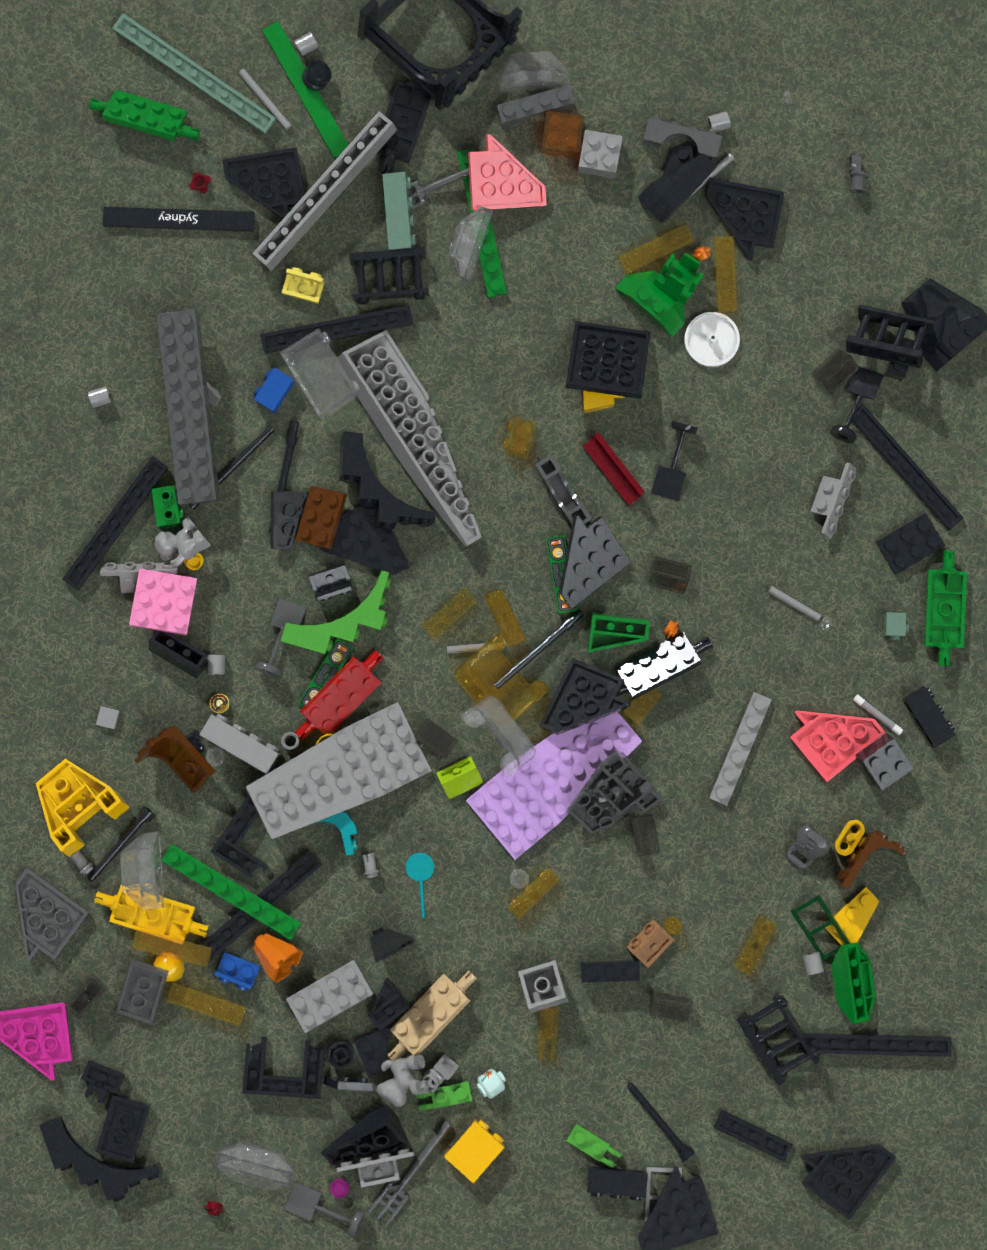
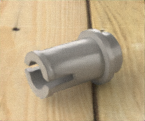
M80 850L70 857L80 869V874L83 873L86 876L94 869L92 867L93 864L87 861Z
M374 853L362 855L365 866L364 875L367 878L378 876L379 870L376 868Z

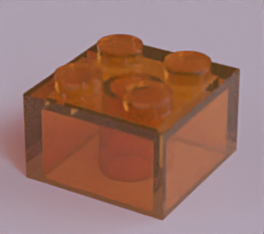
M546 111L542 154L579 158L584 115Z

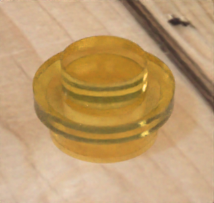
M671 917L664 921L663 925L668 934L677 936L681 933L682 923L679 919Z

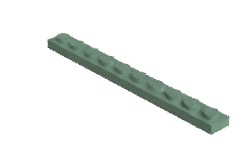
M124 13L112 27L113 31L266 135L276 122V118Z

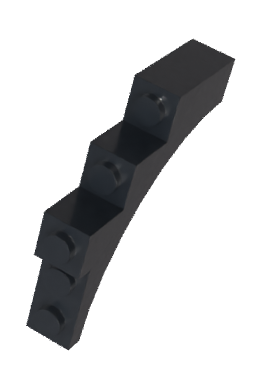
M343 432L340 438L339 481H344L346 484L358 483L357 504L363 507L376 506L375 528L390 531L395 528L397 523L405 526L410 524H417L419 527L432 526L435 521L436 512L421 510L406 504L392 495L374 475L364 451L363 433Z
M61 1116L39 1125L54 1169L61 1168V1171L73 1167V1163L81 1185L87 1184V1186H92L99 1183L98 1179H100L107 1201L113 1199L114 1202L124 1199V1195L129 1192L127 1185L131 1188L141 1184L140 1180L145 1178L148 1181L158 1178L159 1173L163 1171L161 1163L146 1167L130 1168L116 1166L99 1160L89 1154L75 1141L67 1130Z

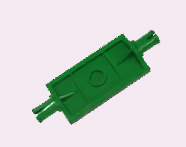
M116 89L108 102L92 97L89 103V109L102 112V120L172 141H175L176 137L181 138L182 136L198 141L200 136V129L185 125L184 120L187 110Z
M943 551V568L941 570H927L924 646L937 647L939 649L938 666L950 667L951 649L964 648L967 572L956 571V568H954L956 551Z

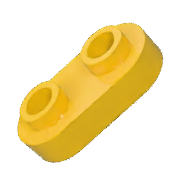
M850 820L846 823L834 844L835 851L838 854L847 856L854 851L865 832L862 822ZM852 826L857 827L856 833L851 832ZM843 842L847 843L845 850L841 848V843Z

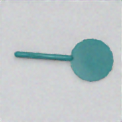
M416 853L407 860L406 871L411 879L419 881L421 916L425 918L423 881L432 876L434 863L429 855Z

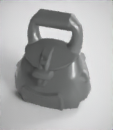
M806 824L799 828L795 843L787 851V859L798 869L807 868L815 858L829 853L831 843L816 829ZM797 850L801 856L807 859L806 862L803 863L792 852Z

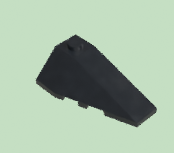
M386 1104L366 1115L322 1150L321 1153L331 1165L355 1161L356 1157L364 1155L373 1157L374 1153L378 1152L392 1153L408 1145V1140L397 1115Z

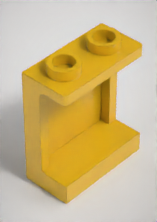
M476 1119L451 1149L444 1154V1157L472 1183L479 1178L505 1148L503 1138L497 1133L493 1135L488 1131L490 1127L483 1120L478 1122Z

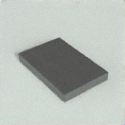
M132 959L116 1013L152 1025L169 971Z

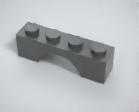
M570 85L499 104L497 105V114L502 129L519 125L525 120L540 114H558L573 110L575 101Z
M649 117L642 144L661 149L667 141L680 138L687 140L693 145L697 157L704 153L712 162H716L722 136L715 131H701L700 128L695 126L685 127L675 121L671 123L665 122L660 117Z
M552 454L535 464V469L571 527L575 515L581 518L585 526L591 523L590 515L570 488Z

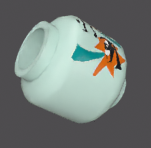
M490 1069L478 1077L476 1087L484 1098L487 1096L492 1099L505 1089L504 1082L506 1079L500 1071L496 1072Z

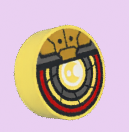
M216 694L210 700V707L216 713H224L230 706L228 697L223 694Z

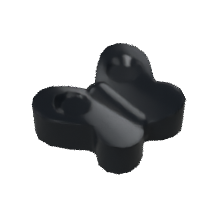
M195 730L185 737L201 753L205 750V747L198 741L200 732Z

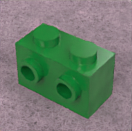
M172 485L152 489L157 527L161 529L182 525L185 515L183 508L180 509L178 504L176 487Z

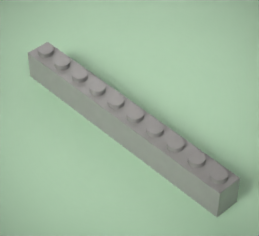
M379 111L252 253L271 272L397 131L393 122Z

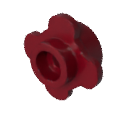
M199 172L194 173L190 189L199 190L202 194L206 193L211 178Z
M208 1201L207 1206H204L207 1214L218 1216L219 1213L224 1212L222 1210L223 1204Z

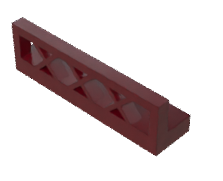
M599 432L582 446L628 506L645 494V491Z

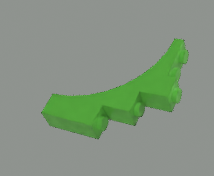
M381 571L378 581L369 596L346 616L319 625L286 623L281 642L326 655V651L330 652L333 644L330 637L353 643L354 639L358 640L361 629L357 628L358 625L378 631L381 630V627L385 628L388 617L385 616L386 611L379 610V606L383 607L386 596H383L385 588L389 589L391 578L388 577L389 572Z

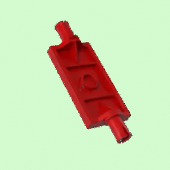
M376 650L364 662H360L354 656L300 710L306 717V721L295 731V734L302 740L317 728L324 735L332 734L381 684L372 674V670L384 658Z

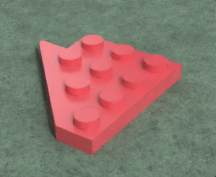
M486 135L487 151L468 152L471 210L546 206V186L492 135Z
M795 711L794 714L804 726L789 738L824 781L828 782L857 758L855 756L857 753L886 732L872 718Z

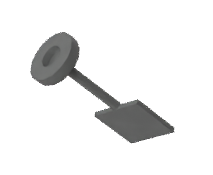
M279 598L270 625L281 630L269 663L258 662L255 666L257 671L280 678L282 671L274 666L273 663L281 644L285 624L300 625L306 607Z
M297 1182L294 1183L284 1210L310 1221L315 1210H318L350 1224L348 1235L354 1239L356 1238L365 1218L364 1212L358 1211L353 1219H349L317 1205L322 1194L321 1192Z

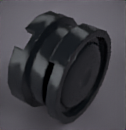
M314 60L303 71L302 81L306 87L313 91L323 90L331 80L332 73L326 63Z
M346 1040L335 1041L327 1051L328 1062L335 1068L343 1069L348 1067L355 1057L354 1047Z

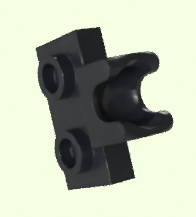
M89 1060L81 1078L90 1082L85 1092V1097L88 1098L92 1095L93 1091L99 1093L98 1102L104 1103L109 1091L119 1092L126 1074Z

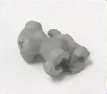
M189 517L182 521L184 528L177 535L167 530L161 531L155 537V549L160 554L162 560L168 561L172 559L178 551L179 555L177 558L170 561V564L174 567L180 566L185 560L192 559L197 553L211 546Z
M411 1055L405 1059L386 1060L381 1065L382 1071L385 1072L388 1068H391L394 1079H389L378 1085L377 1093L379 1096L391 1102L395 1107H401L406 1102L408 1089H410L413 1095L427 1094L429 1087L427 1081L414 1079L411 1069L416 1070L425 1067L423 1056Z

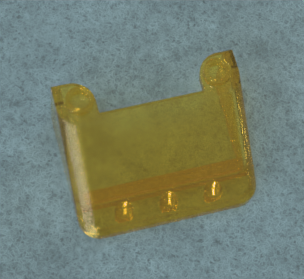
M500 631L455 670L454 676L456 681L491 721L499 728H506L540 700L550 688L540 680H536L529 685L519 672L500 689L493 685L513 667L501 653L506 647L507 641Z

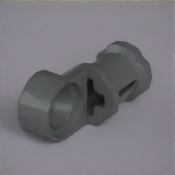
M851 155L849 163H851L849 172L852 177V184L849 192L864 194L866 193L864 186L867 173L861 171V155Z

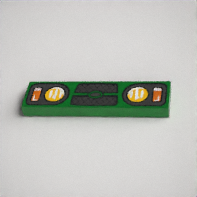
M565 535L546 538L558 614L577 611V605L571 609L559 593L567 554Z
M336 639L331 651L326 656L298 705L304 707L343 668L354 649L353 647Z

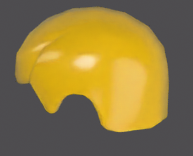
M163 952L157 956L153 963V966L169 971L166 982H176L185 971L184 961L172 952Z

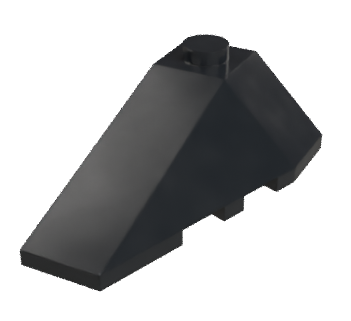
M703 153L652 182L638 198L661 223H666L717 166Z
M383 927L373 931V936L370 937L376 962L407 947L408 944L410 945L415 942L414 937L389 928L384 930Z

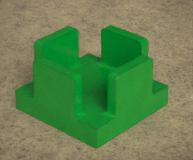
M687 253L678 261L675 259L676 255L672 254L653 284L686 304L704 278V273H697L701 262Z

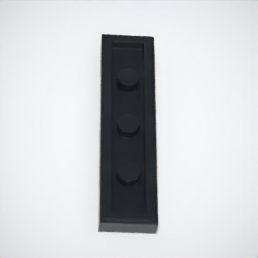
M722 1109L713 1126L715 1129L785 1162L793 1145Z

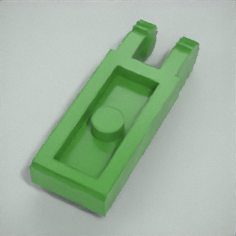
M469 1081L441 1086L433 1093L416 1095V1098L419 1099L432 1095L433 1102L418 1105L419 1110L433 1107L435 1109L472 1101Z
M577 1123L566 1140L613 1169L616 1164L604 1157L605 1152L608 1150L615 1157L620 1158L622 1156V1153L611 1147L609 1143Z

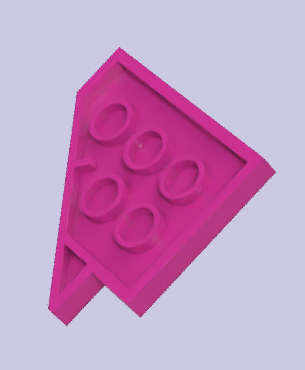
M66 1002L0 1011V1041L50 1080H56L54 1063L73 1060Z

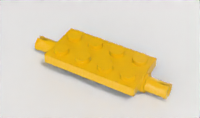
M121 884L117 895L111 896L98 891L96 897L99 898L94 900L95 904L110 907L112 914L109 922L176 943L184 944L189 932L205 938L207 935L205 931L209 929L208 925L193 921L192 917L196 907Z

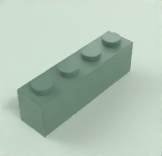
M406 172L382 174L389 250L414 248L413 245H416L415 233L412 234V226H415L414 215H411L410 207H413V198L409 196V188H412L411 177H408Z

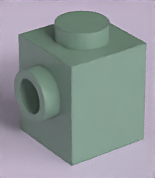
M884 613L883 637H888V640L899 641L900 637L906 636V633L909 631L906 613Z

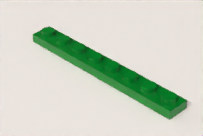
M476 148L457 152L461 171L469 168L468 152H476ZM467 176L463 178L488 299L507 295L489 209L471 210L470 178Z
M173 844L170 845L161 860L290 940H293L302 925L301 922Z

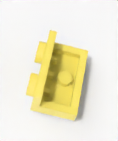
M295 267L292 270L287 269L282 294L319 304L325 284L321 275L313 272L306 274L303 273V270Z

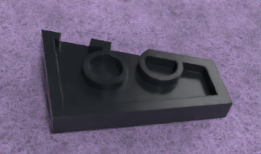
M271 491L270 549L292 548L298 530L297 525L300 516L303 514L304 503L308 498L309 492Z

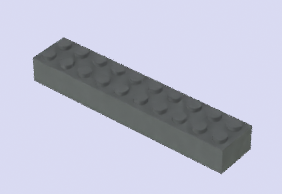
M195 309L158 313L157 321L178 504L186 506L219 502L220 493L199 312Z

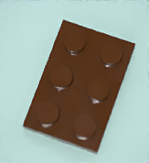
M311 486L295 540L331 550L347 495Z

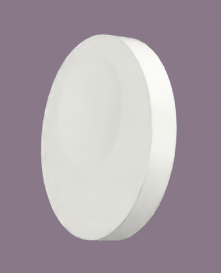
M706 312L695 317L688 325L684 337V344L688 355L696 363L705 367H718L729 362L736 354L740 343L739 331L735 323L728 316L718 312Z

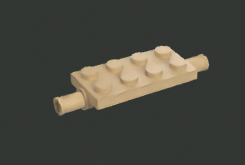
M468 970L456 983L443 974L390 1029L399 1039V1044L388 1053V1057H391L390 1059L394 1061L400 1059L407 1051L411 1052L412 1055H419L470 1002V999L465 995L466 989L477 978Z

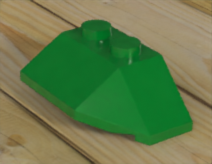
M656 271L627 274L615 289L669 336L673 337L685 324L684 303L653 284L659 275Z
M859 942L841 945L831 964L836 1003L852 1023L869 1021L876 999L871 960L861 948Z

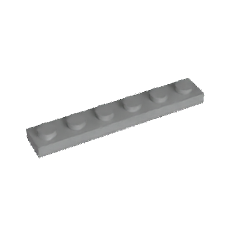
M753 692L709 799L726 806L728 805L772 699Z

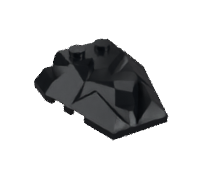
M931 278L901 303L906 315L934 321L933 335H924L921 349L924 358L936 372L987 330V314L982 308Z

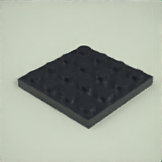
M575 321L565 388L641 399L650 332Z

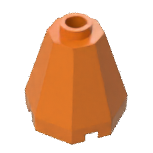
M261 934L254 941V950L267 976L273 981L279 982L292 972L290 967L292 965L296 967L301 960L303 952L298 947L269 934Z

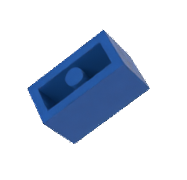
M274 367L272 371L269 370L264 377L265 382L262 387L259 386L256 389L254 401L275 414L295 381Z

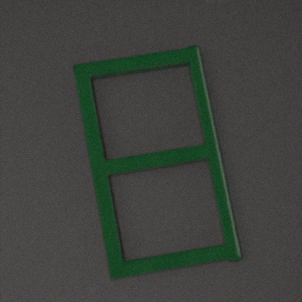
M820 895L791 910V913L815 950L820 952L823 961L838 953L841 946L824 955L812 935L833 924L845 944L851 943ZM818 901L830 920L809 932L797 913Z

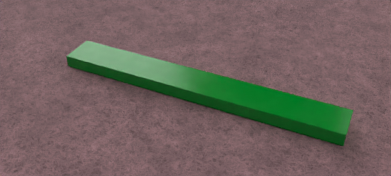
M279 21L262 29V32L334 159H337L347 148L348 143L320 93L309 89L303 83L302 74L305 67Z

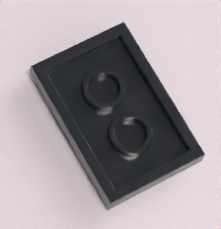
M926 513L876 542L895 575L946 546Z
M113 1094L96 1152L133 1163L151 1105Z

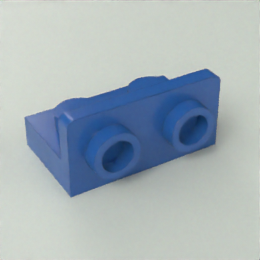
M224 952L214 975L218 976L219 981L224 983L231 981L236 983L235 987L246 991L247 988L251 989L261 966Z

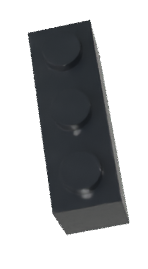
M156 630L149 639V651L196 679L208 664V655L172 633Z
M922 686L902 698L932 748H935L955 736L953 732L955 728L949 720L946 721L943 714L945 712L939 704L936 705L932 699L934 698L932 691Z
M639 960L580 962L582 983L640 981Z
M589 1166L587 1192L595 1197H602V1194H610L611 1198L621 1199L622 1196H630L629 1199L641 1200V1197L646 1198L648 1173L647 1171Z

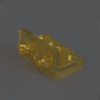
M515 415L514 420L510 419L507 430L510 431L509 438H505L502 449H506V455L527 460L537 423L518 418L519 416Z

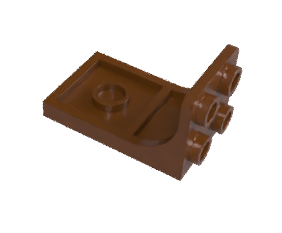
M175 725L170 729L164 728L157 735V738L154 736L145 743L146 746L137 752L138 757L135 760L137 764L148 757L163 760L193 793L197 792L215 772L213 767Z
M880 831L868 832L857 844L858 849L856 853H851L848 857L846 869L841 870L837 875L836 880L838 882L836 885L848 890L868 856L874 850L885 847L899 856H906L905 847L895 841L889 842L887 840L888 836Z

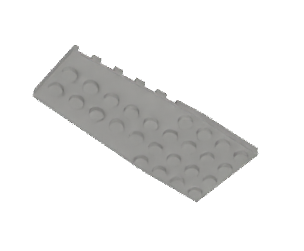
M397 702L340 730L246 786V790L270 839H274L381 797L431 772V769Z

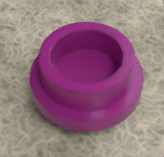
M343 1178L335 1179L330 1186L331 1194L336 1198H344L350 1190L349 1183Z

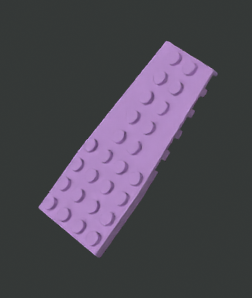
M618 712L559 735L553 733L511 762L466 801L516 860L569 814L568 807L602 761L615 751L623 752L628 756L642 740Z

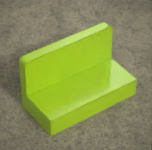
M471 756L437 772V776L448 799H452L483 784V780Z

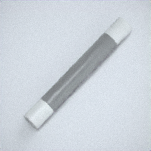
M858 694L854 697V702L898 736L902 733L903 729L870 703Z

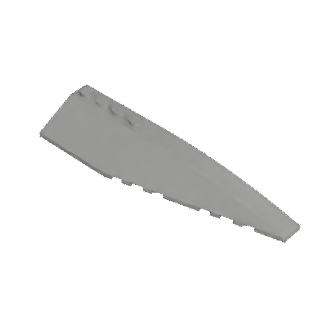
M385 330L343 352L335 360L336 365L418 488L466 547L482 537L474 515L469 510L468 499L464 497L461 489L463 487L462 483L456 476L455 472L457 470L447 444L442 439L441 428L437 426L434 418L435 412L427 403L430 400L428 394L388 332Z

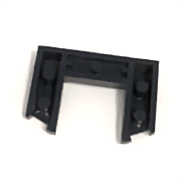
M248 794L212 847L211 853L252 878L253 871L260 867L266 870L269 866L238 846L259 815Z
M262 1037V1043L253 1047L250 1046V1043L247 1044L242 1094L321 1099L324 1067L323 1048L321 1051H318L310 1046V1040H305L303 1075L301 1078L265 1075L267 1037Z

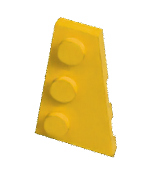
M864 887L834 915V918L851 943L858 942L879 903V900L867 887ZM833 924L825 928L840 945L845 944Z

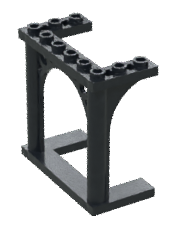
M370 0L360 10L357 36L362 41L367 38L428 93L436 101L435 107L441 111L444 107L448 108L453 103V98L457 94L460 96L470 82H475L480 75L479 73L482 70H487L491 66L492 60L495 57L499 58L504 53V48L507 45L511 46L517 40L516 35L520 30L519 25L522 21L523 11L516 7L510 14L505 15L492 10L480 0H454L472 18L477 30V43L468 59L457 66L445 69L432 68L420 63L379 27L405 0H387L379 8V3L376 0ZM482 25L485 27L484 31L481 30ZM485 35H490L494 37L495 41L485 43L481 38ZM481 47L486 48L483 50V52L479 51ZM436 73L438 75L437 81L432 74Z

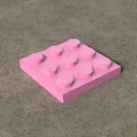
M139 569L129 626L187 636L197 578Z

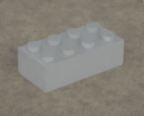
M221 714L209 717L199 735L266 774L273 771L282 755L278 753L279 748L269 743L267 745L261 743L263 739L251 733L249 736L245 733L246 729L238 724L230 725V720Z
M354 959L289 996L286 1000L306 1033L374 994V991L357 960Z

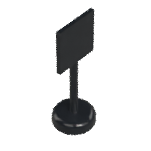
M857 366L847 389V392L858 395L845 426H832L830 434L833 437L846 443L855 442L856 434L849 428L862 397L874 400L884 374Z
M672 421L671 427L681 432L671 468L658 467L651 493L679 501L686 473L675 470L685 432L695 434L698 428Z

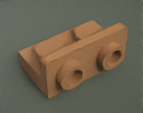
M652 920L644 926L637 937L630 941L627 948L649 968L671 945L674 939L656 921Z

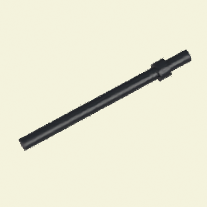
M292 421L290 433L287 435L285 442L287 447L277 489L280 492H285L294 446L297 445L299 422ZM271 522L268 533H271Z
M271 426L262 432L218 476L219 485L275 431ZM200 504L188 506L194 511Z
M579 609L569 619L566 618L561 622L562 625L493 685L500 689L564 632L570 631L574 624L584 616V613Z

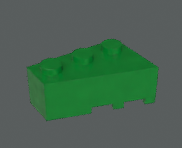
M592 613L588 653L647 641L650 620Z

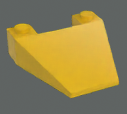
M64 759L36 783L50 836L59 850L69 857L85 846L75 831L98 811L103 809L107 815L116 820L130 808L117 791L67 759Z

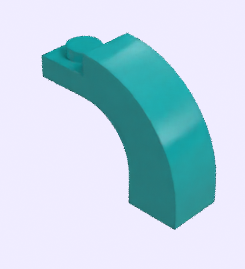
M343 811L315 822H330L334 824L342 834L346 856L355 854L354 850L358 849L355 838L352 839L351 835L358 834V829L350 815Z

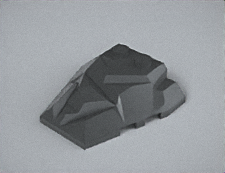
M615 751L600 763L567 810L590 834L614 825V821L624 817L626 820L631 818L630 814L640 810L642 813L648 811L660 802L662 797L650 783L647 776L623 752Z

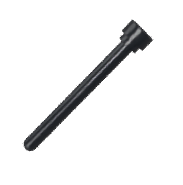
M143 806L140 809L139 818L88 876L90 882L95 881L144 822L147 823L156 816L149 808Z
M629 1083L627 1085L628 1090L676 1146L680 1159L683 1162L689 1159L695 1153L692 1147L682 1143L633 1083Z

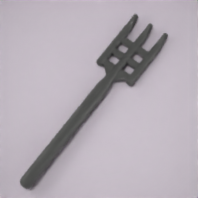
M469 168L431 183L426 187L419 186L418 180L411 182L412 187L415 186L416 192L412 193L411 188H409V196L413 198V207H410V210L426 204L424 199L426 193L469 176ZM419 196L420 201L416 202L414 197Z
M449 1121L443 1123L403 1177L400 1184L393 1186L391 1182H388L371 1205L368 1214L379 1203L384 1206L376 1218L377 1221L387 1210L392 1212L385 1227H388L410 1198L408 1195H405L404 1188L451 1127ZM389 1189L394 1191L393 1195L388 1193ZM398 1195L403 1198L401 1202L396 1199ZM384 1196L389 1199L387 1203L382 1200ZM392 1203L397 1205L396 1209L391 1206Z

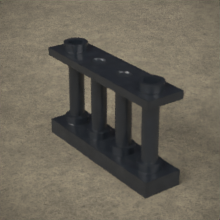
M425 247L349 253L351 265L357 268L359 294H352L353 301L357 302V304H368L372 300L408 297L422 300L425 299V296H429V289L423 288L421 273L422 259H426ZM405 260L413 262L415 289L404 290L402 263ZM385 262H392L394 264L396 291L385 292L383 273ZM369 263H373L376 268V293H366L364 267Z
M859 305L858 319L862 321L856 336H847L846 352L921 368L923 351H920V347L925 334L933 335L934 321L877 309L871 306ZM869 321L880 324L875 340L863 338ZM887 326L899 328L893 344L882 342ZM906 329L917 332L912 348L901 346Z
M776 992L772 997L774 1000L772 1004L752 1016L750 1014L747 1015L744 1011L738 1015L736 1020L776 1083L780 1086L786 1082L787 1072L809 1059H812L816 1065L820 1060L819 1056L821 1054L815 1045L812 1046L787 1007L788 1002L786 998ZM779 1009L785 1019L763 1032H758L754 1026L756 1025L755 1022ZM790 1025L795 1036L773 1049L769 1048L765 1043L766 1039ZM801 1042L806 1052L785 1065H779L776 1060L777 1055Z

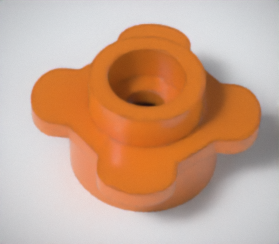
M699 247L694 250L695 254L692 257L702 261L711 256L709 252L711 248Z
M670 620L663 632L667 635V639L670 635L674 637L680 627L677 626L678 621L675 623Z

